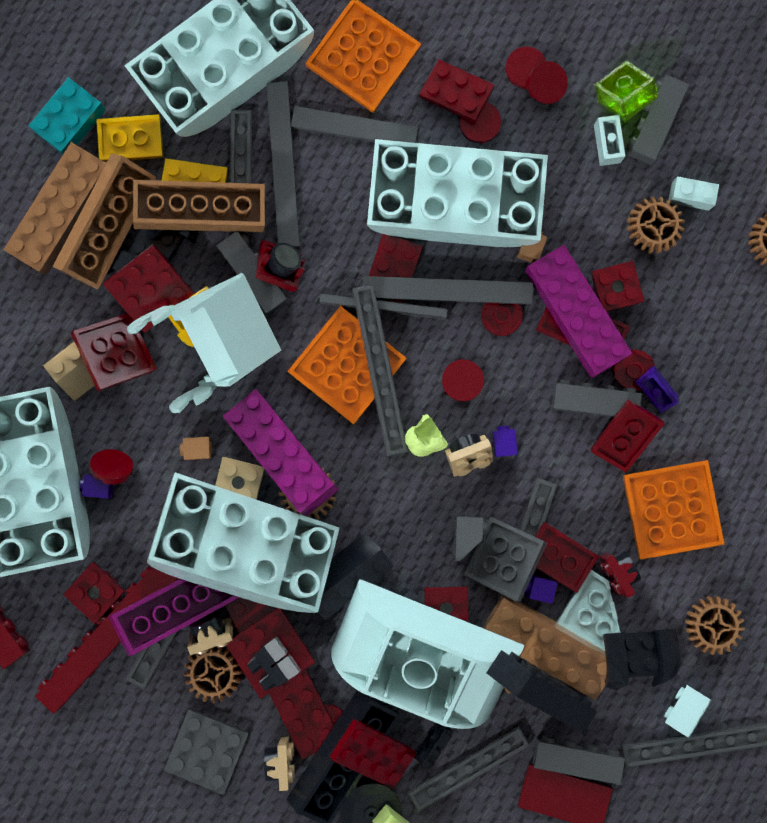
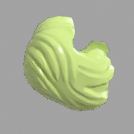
M427 414L422 415L419 423L416 426H412L405 435V443L408 445L409 450L418 457L427 456L448 446L441 431L438 430L432 418Z

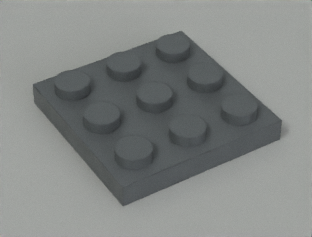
M490 517L487 523V535H483V540L477 545L464 575L517 602H521L547 542Z
M189 708L164 771L224 795L249 732Z

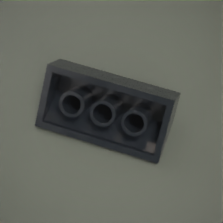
M366 533L362 534L331 559L317 612L323 620L329 618L352 599L359 579L372 584L394 567L382 549Z

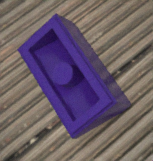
M655 366L651 367L636 381L661 414L679 403L678 395Z

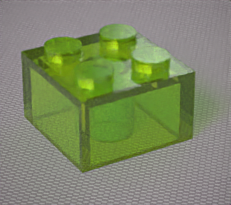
M628 60L594 85L598 103L613 114L619 115L620 119L624 122L658 98L655 79Z

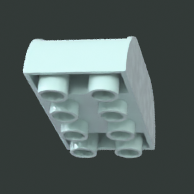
M212 0L127 63L125 67L176 134L187 137L212 127L230 114L231 110H235L266 87L267 83H271L291 68L309 47L314 36V30L291 0Z
M375 139L367 226L376 232L405 239L492 247H521L522 245L536 244L541 240L548 155Z
M51 387L0 397V577L83 560L89 552V520L84 496H82L80 491L81 480L71 429L62 402Z
M174 473L147 563L155 569L179 579L260 604L297 612L316 613L319 610L339 527Z
M359 579L333 643L331 656L333 664L341 677L358 691L440 725L457 729H469L480 726L488 720L504 689L501 684L486 673L499 652L502 650L510 654L512 651L520 656L524 645Z

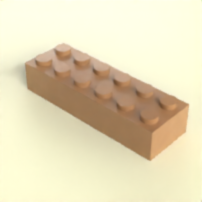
M71 142L3 250L46 276L64 246L106 163Z
M111 154L53 267L98 290L133 223V180H155L156 177L124 156Z
M133 180L134 229L263 232L265 227V184Z
M503 594L501 595L482 628L523 644L524 648L520 655L521 658L526 659L533 665L596 700L605 686L607 670L605 651L560 626L554 620L528 605L517 602Z

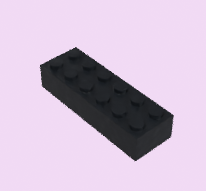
M501 650L486 672L519 699L581 733H584L598 712L591 707L592 702L578 694L571 686L563 683L546 671L544 672L512 651L508 654Z
M357 690L286 798L298 814L319 823H331L362 774L334 762L329 756L354 719L389 735L401 715L390 704Z

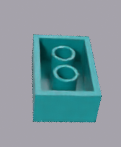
M68 77L28 126L63 155L71 142L78 146L96 124L97 119H100L105 113L106 109L100 101Z

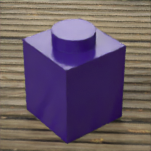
M509 426L497 427V431L492 432L494 456L518 455L515 429H510Z
M84 475V479L80 481V491L82 496L112 498L113 484L102 483L103 480H96L92 475Z
M533 575L523 596L553 604L558 582Z

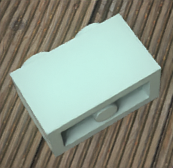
M619 115L600 117L594 124L599 164L603 166L621 163L625 158L620 117Z
M677 176L671 183L669 200H671L672 204L710 210L716 205L719 184Z
M687 685L685 689L683 687L680 688L675 697L678 699L674 707L670 706L664 717L667 718L666 724L683 735L690 737L712 700Z

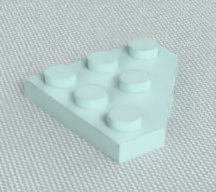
M591 570L577 593L574 592L556 621L560 626L604 651L603 634L621 633L609 581Z

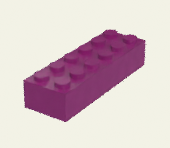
M565 245L527 266L525 270L526 275L531 283H533L539 296L591 379L632 354Z
M257 389L223 415L224 419L303 516L307 517L339 490Z
M178 579L108 617L127 655L132 656L239 597Z

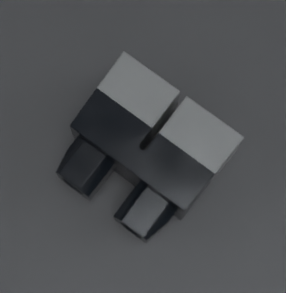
M277 636L254 654L255 657L247 664L253 674L261 668L266 671L268 675L259 681L265 691L274 686L279 687L301 671L290 654L284 657L288 651ZM284 657L281 661H279L277 664L273 666L275 662Z

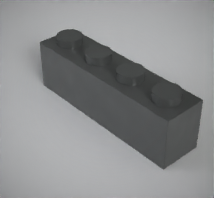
M665 75L662 81H657L653 89L656 95L654 99H649L645 107V111H648L645 118L641 117L636 129L639 130L637 137L633 136L628 148L631 149L629 156L649 165L655 162L689 84L669 75Z
M236 231L216 246L237 275L240 273L244 274L257 302L267 316H269L288 302L286 296L289 294L284 288L255 278L258 252H252L249 248L251 242L246 235L240 236L238 231Z
M560 380V383L554 384L551 410L615 417L628 399L641 406L642 393H636V389L623 388V391L615 390L614 386L602 385V388H594L592 383H581V386L572 385V381Z
M550 736L536 739L532 760L534 768L618 785L621 784L625 758L619 754L620 751L611 748L601 751L598 750L597 746L585 744V747H581L571 740H564V743L556 742V738Z

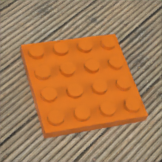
M351 0L305 65L374 113L419 51L422 44L359 0Z
M340 306L287 372L354 425L375 398L359 321ZM386 342L393 376L407 358Z
M708 460L623 475L638 559L724 545Z

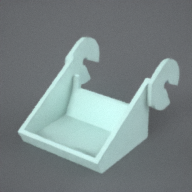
M243 273L176 305L162 306L136 319L127 327L129 334L138 333L148 322L152 321L155 326L172 315L174 321L181 320L209 375L204 376L205 379L198 382L199 387L184 393L169 405L172 413H180L192 399L196 406L212 395L213 390L217 388L216 386H231L281 351Z

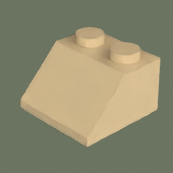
M75 342L43 365L54 381L74 401L95 386Z

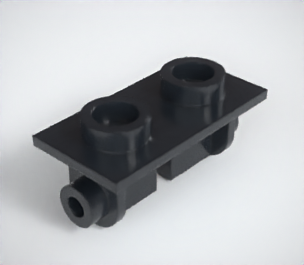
M435 723L429 729L427 737L416 749L414 757L422 767L429 768L434 765L441 754L436 747L445 748L452 738V730L438 723Z

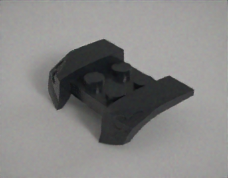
M139 229L128 250H123L113 269L116 271L120 270L152 244L158 248L170 263L184 238L195 244L198 231Z
M676 629L603 634L607 666L605 686L607 688L619 690L629 685V678L654 676L652 687H655L677 676L680 651Z

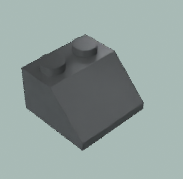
M455 516L453 559L455 561H460L483 540V535H487V522L483 521V517Z

